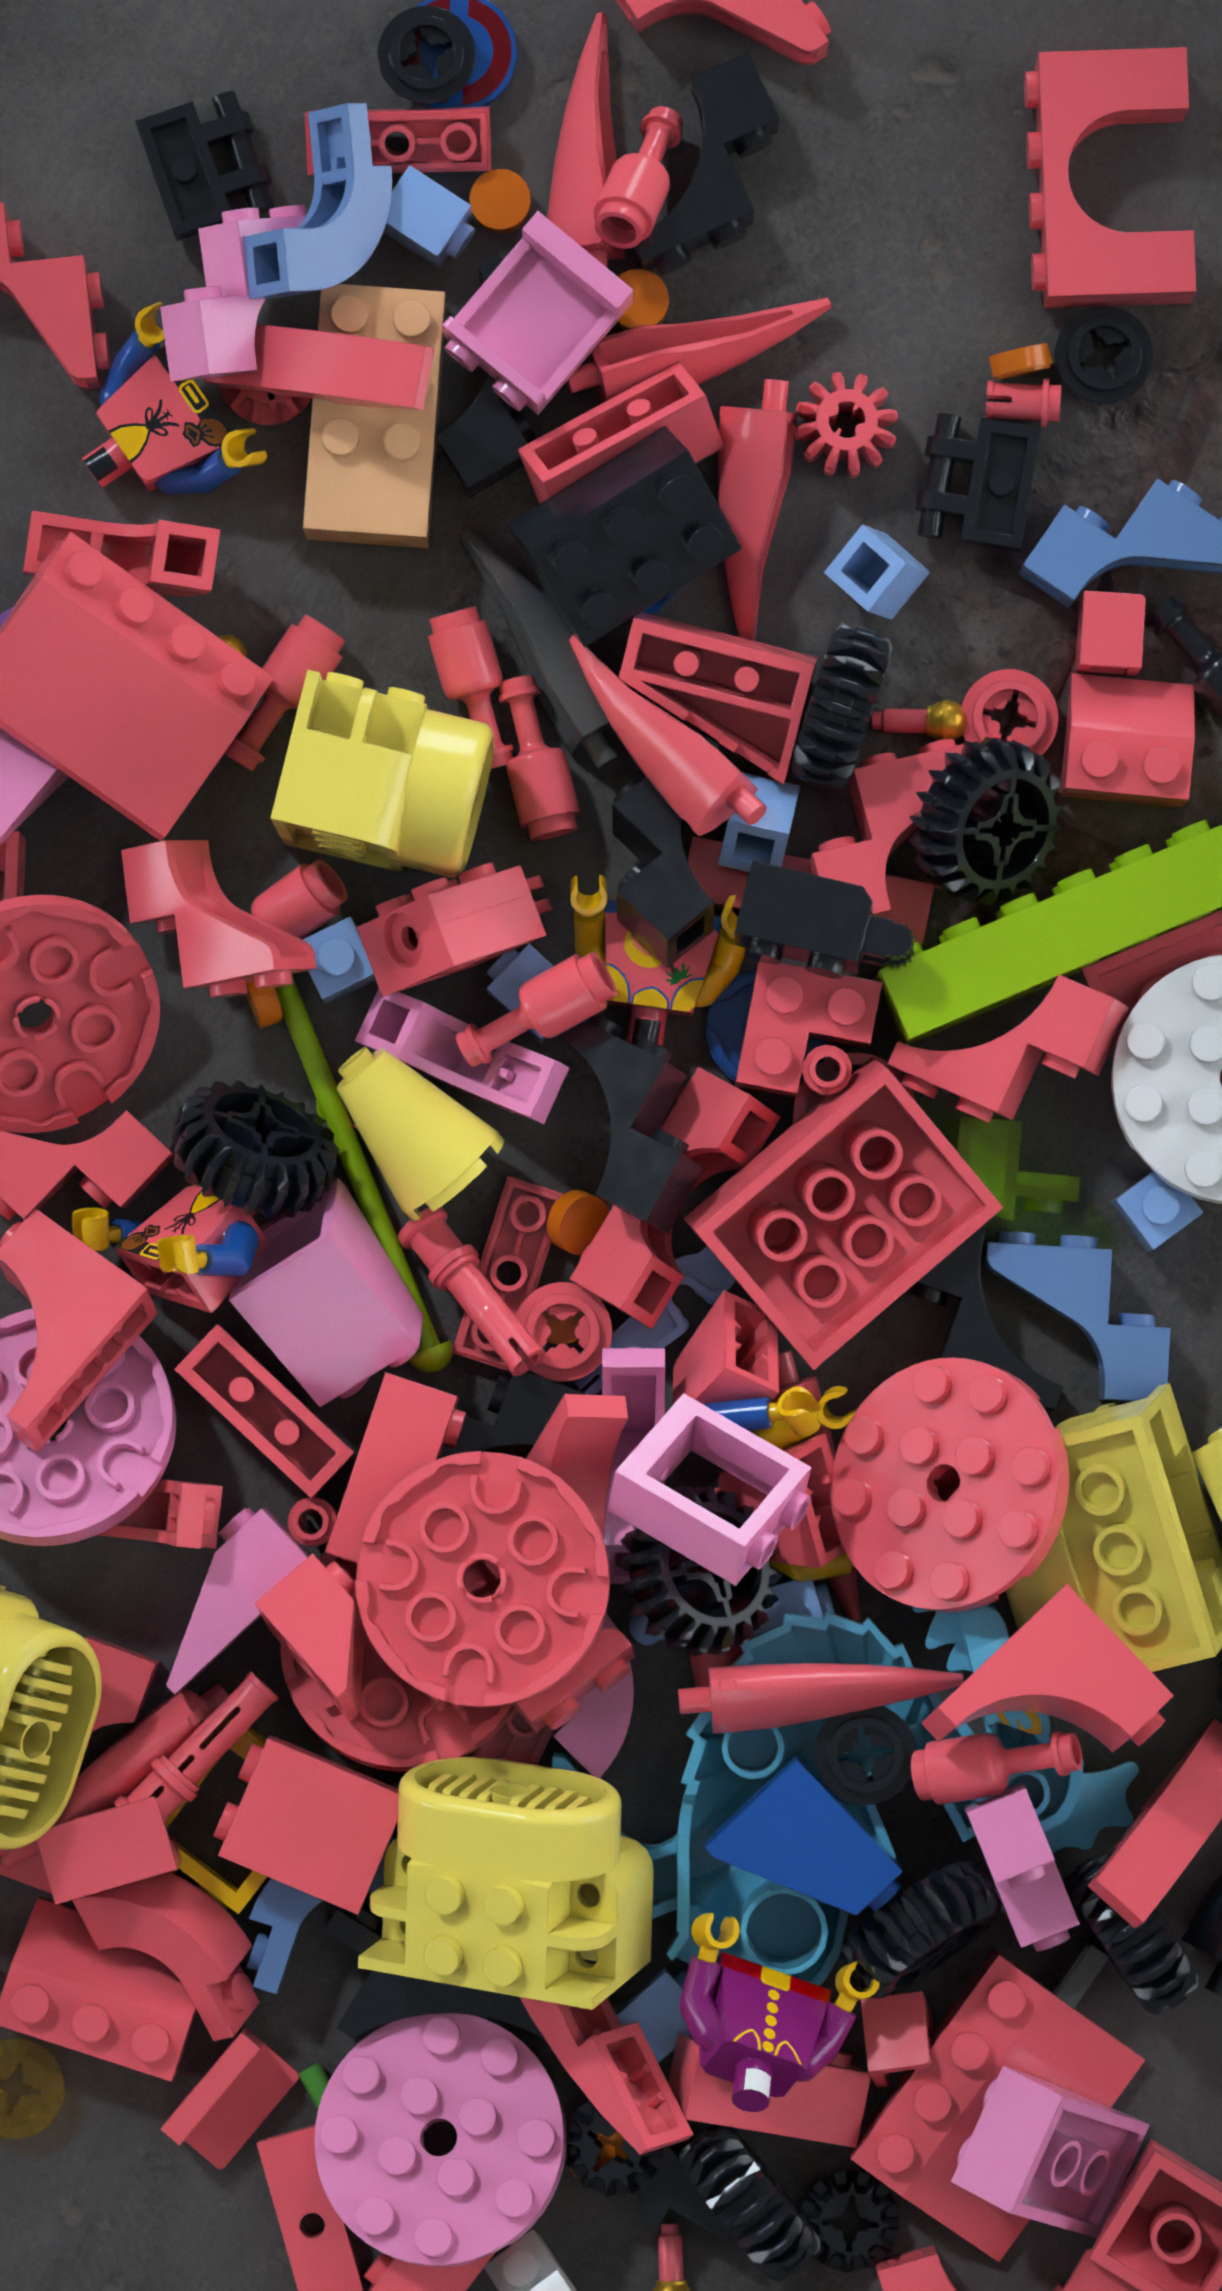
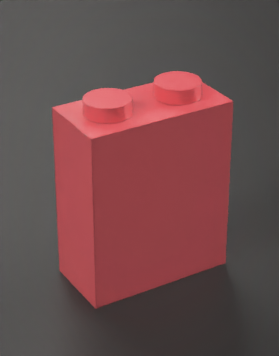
M272 1735L267 1738L263 1748L252 1743L238 1776V1779L248 1783L239 1806L227 1802L213 1837L224 1841L218 1856L358 1915L398 1822L399 1789Z

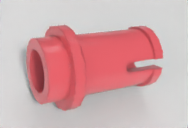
M1043 378V384L1002 383L988 380L987 399L1012 400V402H986V419L1041 421V428H1047L1048 422H1060L1062 385H1050V378Z
M823 1045L814 1048L807 1054L803 1062L802 1074L805 1083L811 1090L819 1094L831 1095L840 1092L847 1086L852 1074V1065L849 1057L843 1050L836 1046ZM818 1061H829L834 1065L836 1077L833 1081L826 1082L817 1076L815 1068Z
M318 1497L304 1498L298 1501L290 1510L288 1529L292 1537L300 1544L308 1547L321 1546L329 1541L338 1511L324 1499ZM318 1511L322 1516L323 1524L321 1529L314 1533L310 1528V1519L307 1518V1515Z

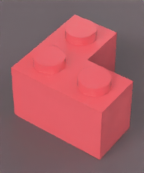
M759 961L735 1087L795 1098L798 1094L808 1038L868 1049L872 1040L882 982L843 975L841 979L827 978L807 971L805 967L784 963L769 964Z

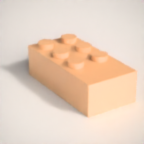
M337 284L321 290L318 331L424 345L434 348L435 351L423 411L341 405L313 398L303 530L307 540L429 549L437 447L436 435L438 434L445 340L442 325L446 321L447 313L445 292Z

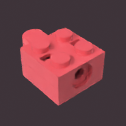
M493 862L457 875L460 884H458L457 879L447 881V878L443 877L412 889L411 892L415 901H413L409 893L375 906L379 917L356 928L382 997L475 967L546 936L540 916L552 911L553 907L549 898L534 902L531 894L544 887L541 875L526 879L521 865L496 873Z

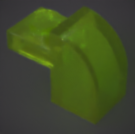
M960 1116L956 1121L954 1148L1004 1207L991 1219L1006 1223L1014 1221L1016 1199L1026 1200L1025 1211L1046 1214H1062L1063 1203L1074 1204L1078 1202L1080 1177L1018 1171L1022 1121L991 1119L990 1123H986L975 1117Z

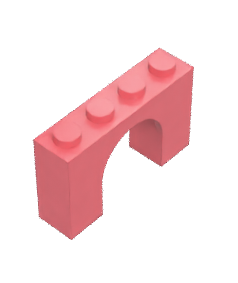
M1187 47L1039 52L1034 71H1025L1024 73L1025 108H1036L1037 132H1027V168L1038 169L1039 193H1029L1030 230H1040L1041 253L1031 255L1032 291H1043V308L1190 304L1196 293L1194 230L1121 232L1104 227L1091 219L1078 205L1072 193L1068 175L1069 159L1074 149L1087 136L1099 129L1120 124L1176 123L1184 121L1189 110Z

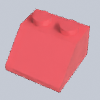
M1071 673L1061 772L1062 782L1060 784L1061 796L1182 808L1189 801L1195 742L1193 685Z
M312 1553L256 1601L255 1605L269 1631L350 1722L359 1714L366 1630L359 1614L354 1582L335 1561L325 1568Z
M1151 2139L1119 2190L1089 2254V2259L1140 2291H1219L1222 2286V2182Z

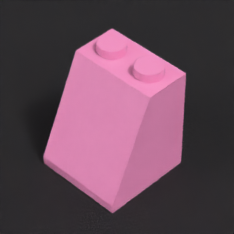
M339 1178L331 1183L328 1192H324L321 1201L315 1202L310 1212L298 1211L294 1218L281 1214L260 1227V1230L267 1239L266 1249L253 1263L249 1272L231 1290L229 1301L319 1407H322L338 1396L345 1399L354 1395L367 1383L370 1376L388 1365L391 1368L398 1367L407 1362L416 1353L420 1346L424 1315L347 1187Z

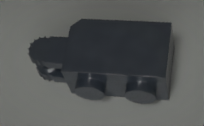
M752 861L734 931L736 946L746 948L745 956L769 964H781L782 957L806 962L805 969L807 971L833 979H841L843 972L858 975L861 962L884 968L886 965H889L891 969L893 967L898 969L901 966L906 967V963L911 962V956H914L912 951L914 949L913 941H915V937L912 936V930H909L907 925H901V922L895 924L894 920L874 916L873 901L863 886Z

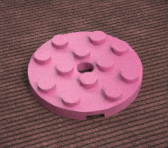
M32 1308L0 1319V1539L30 1546H57L75 1543L107 1531L132 1514L148 1498L163 1476L172 1454L176 1435V1407L170 1383L160 1361L148 1344L138 1336L68 1417L63 1431L55 1436L56 1440L50 1441L49 1439L38 1453L33 1451L18 1439L6 1416L23 1392L35 1360L37 1327Z
M456 2013L426 2014L399 2019L382 2026L361 2040L345 2056L330 2078L322 2095L315 2124L314 2147L317 2169L324 2191L336 2213L353 2233L373 2248L399 2261L425 2267H455L474 2263L476 2260L491 2255L508 2244L512 2245L537 2222L553 2198L561 2178L567 2144L565 2141L567 2130L563 2106L552 2079L539 2058L521 2040L501 2026L474 2015ZM448 2121L456 2129V2145L446 2155L433 2156L425 2149L423 2133L436 2122Z

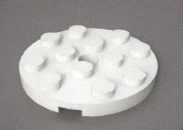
M1222 955L1199 959L1179 967L1154 984L1142 996L1123 1026L1116 1044L1111 1072L1114 1109L1119 1125L1131 1148L1159 1175L1161 1180L1171 1187L1197 1199L1222 1204V1085L1220 1083V1072L1222 1070Z

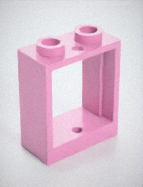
M683 1393L615 1471L608 1511L736 1586L752 1566L759 1570L767 1563L777 1545L778 1535L785 1526L793 1530L805 1516L811 1502V1496L805 1493L811 1467ZM690 1451L768 1495L740 1529L663 1484Z

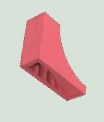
M35 1208L23 1222H17L12 1225L2 1237L0 1242V1267L6 1279L30 1302L35 1314L37 1346L34 1364L23 1392L6 1416L18 1439L38 1453L157 1316L158 1312L148 1288Z
M564 1394L526 1459L547 1468L576 1491L595 1517L604 1538L606 1500L612 1462L619 1437L628 1420L626 1397L616 1395Z
M1066 1584L921 1724L939 1742L961 1725L982 1716L1007 1711L1036 1712L1054 1716L1078 1726L1098 1739L1113 1753L1129 1739L1139 1747L1159 1729L1166 1720L1158 1711L1174 1695L1073 1589Z

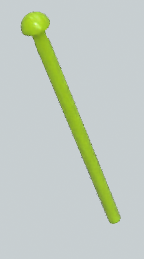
M292 975V985L277 987L275 990L284 1020L316 1097V1111L323 1118L322 1123H326L328 1129L334 1133L333 1142L339 1148L338 1155L363 1216L424 1315L420 1346L408 1361L420 1372H439L452 1359V1340L441 1344L438 1340Z

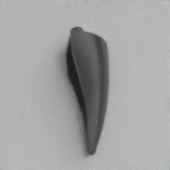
M468 529L461 531L460 537L504 615L529 675H534L536 686H540L541 694L536 696L538 704L567 751L572 755L585 748L598 770L612 764L619 758L606 737V734L613 731V728L590 689L569 639L573 633L563 623L550 601L506 559Z

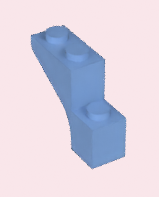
M1158 478L1116 539L1106 533L1110 525L1098 514L1084 506H1079L1074 511L1064 504L1023 564L1018 575L1069 609L1089 583L1103 573L1122 566H1143L1222 574V516L1220 519H1217L1199 507L1202 502L1201 497L1183 483L1171 480L1169 485H1167Z
M999 1231L998 1243L987 1242L984 1244L983 1262L988 1271L1072 1323L1088 1339L1095 1353L1099 1369L1100 1400L1136 1401L1147 1398L1157 1386L1168 1383L1171 1328L1155 1327L1156 1315L1118 1313V1325L1108 1324L1112 1249H1097L1098 1237L1061 1235L1060 1246L1035 1245V1233Z

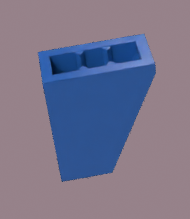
M794 1755L704 1841L705 1849L713 1858L854 1915H858L866 1906L873 1912H876L901 1887L895 1880L903 1872L900 1863L797 1755Z

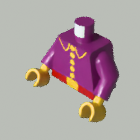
M704 1913L694 1920L691 1927L694 1942L700 1947L698 1956L692 1955L679 2002L680 2013L694 2043L699 2046L700 2066L707 2074L733 2083L732 2103L737 2108L747 2112L763 2111L769 2106L771 2096L775 2098L784 2097L796 2081H810L836 2057L857 2015L852 2013L856 2002L874 1995L879 1989L880 1982L872 1978L870 1987L868 1989L864 1987L862 1992H858L850 1984L851 1973L856 1968L858 1962L855 1961L845 1965L836 1975L835 1984L839 1996L834 2003L829 2001L831 1990L723 1951L718 1956L719 1949L728 1948L737 1941L739 1924L736 1918L725 1917L720 1926L719 1938L715 1940L712 1937L710 1928L714 1914Z

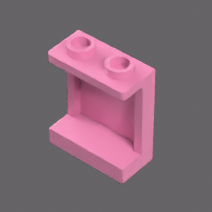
M537 211L522 229L521 240L455 318L449 316L443 323V337L449 341L444 349L468 371L473 372L479 366L496 380V383L492 386L493 391L512 408L520 412L526 405L539 415L632 305L634 290L542 213Z

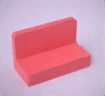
M153 1796L55 1824L36 1840L55 1905L177 1870L182 1861L175 1837L169 1838L159 1801Z
M245 2026L165 2121L160 2130L179 2146L185 2141L217 2169H223L297 2082L299 2071Z

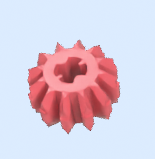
M835 372L831 378L833 393L830 394L822 384L814 382L809 387V393L816 404L798 402L795 414L809 423L801 424L794 428V439L798 441L815 440L807 447L803 458L810 463L818 459L823 453L826 454L828 458L824 466L825 475L833 476L838 460L846 461L849 477L856 478L860 473L858 457L861 456L871 467L878 468L883 459L875 446L882 448L894 447L896 436L882 427H887L897 422V411L892 409L876 410L887 399L888 392L885 388L881 387L868 397L863 394L868 380L866 375L859 374L855 379L853 389H845L844 376L841 372ZM839 413H850V422H853L856 418L860 421V424L855 428L853 437H841V428L835 433L831 430V426L836 424Z

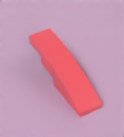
M256 324L255 355L257 370L218 378L204 379V382L225 388L263 390L279 396L323 399L341 405L423 411L435 349L424 345L363 336Z
M1216 1718L1208 1723L1140 1808L1143 1810L1117 1842L1114 1846L1116 1848L1114 1853L1087 1885L1133 1928L1146 1921L1222 1819V1724Z
M520 1997L528 2014L568 2074L599 2113L640 2155L688 2140L694 2135L639 2023L621 2026L608 1998L595 2009L589 2010Z

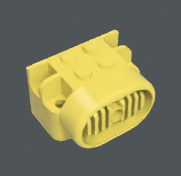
M307 669L271 814V820L284 845L386 870L401 872L403 867H408L449 878L458 877L457 875L464 872L469 859L488 785L494 755V737L491 727L483 722L430 710L427 708V704L424 703L425 696L413 691L389 687L388 693L385 695L378 693L374 689L363 688L364 681L358 678L328 672L326 680H324L320 672Z
M1170 1383L1157 1386L1147 1398L1117 1406L1115 1403H1109L1099 1406L1094 1412L1071 1417L1059 1423L1056 1428L1060 1429L1064 1440L1069 1468L1067 1506L1056 1540L1042 1563L1030 1577L1023 1576L1006 1590L1018 1630L1059 1590L1068 1584L1151 1672L1216 1657L1222 1648V1549Z
M0 1585V1849L12 1850L24 1847L38 1840L56 1823L67 1806L99 1710L102 1677L97 1656L86 1639L72 1630L39 1619L32 1600L23 1595L6 1591V1587Z
M446 1758L426 1762L410 1769L404 1774L399 1783L397 1838L386 1849L384 1882L381 1887L370 1895L371 1912L379 1917H383L382 1939L358 1956V1968L589 2010L595 2009L651 1961L653 1863L646 1848L638 1841L621 1836L622 1802L618 1791L608 1782L589 1774L496 1758ZM583 1959L597 1961V1963L589 1964Z

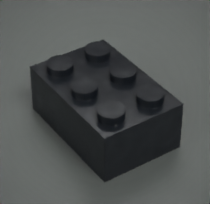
M666 426L507 524L561 620L583 647L588 646L742 549L689 450Z

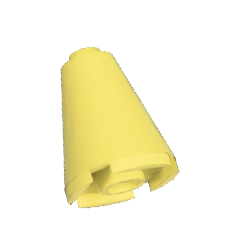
M364 1047L352 1055L338 1070L343 1080L336 1089L401 1211L410 1221L415 1222L421 1219L419 1206L425 1203L434 1212L470 1184L487 1167L480 1156L489 1145L497 1154L503 1148L505 1140L494 1128L384 1048L371 1053L367 1047Z

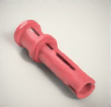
M443 1207L434 1212L430 1208L421 1211L420 1220L415 1222L409 1220L400 1230L398 1242L407 1250L413 1249L430 1271L428 1280L433 1287L442 1291L449 1290L459 1305L466 1311L508 1366L510 1373L513 1376H520L530 1369L515 1351L516 1348L520 1347L534 1366L543 1358L545 1350L541 1345L537 1344L497 1294L490 1282L477 1268L480 1263L478 1252L470 1244L463 1245L446 1223L448 1214Z
M249 1671L246 1674L247 1677L206 1717L204 1722L169 1758L165 1754L161 1758L156 1757L151 1763L153 1771L128 1797L119 1796L114 1801V1805L117 1807L153 1796L159 1801L165 1821L183 1801L192 1802L198 1796L196 1792L200 1788L196 1783L279 1697L252 1671ZM240 1710V1712L229 1722V1724H228V1725L209 1743V1745L204 1749V1747L206 1746V1744H207V1743L226 1725V1723ZM194 1758V1760L189 1764V1766L183 1771L186 1765Z

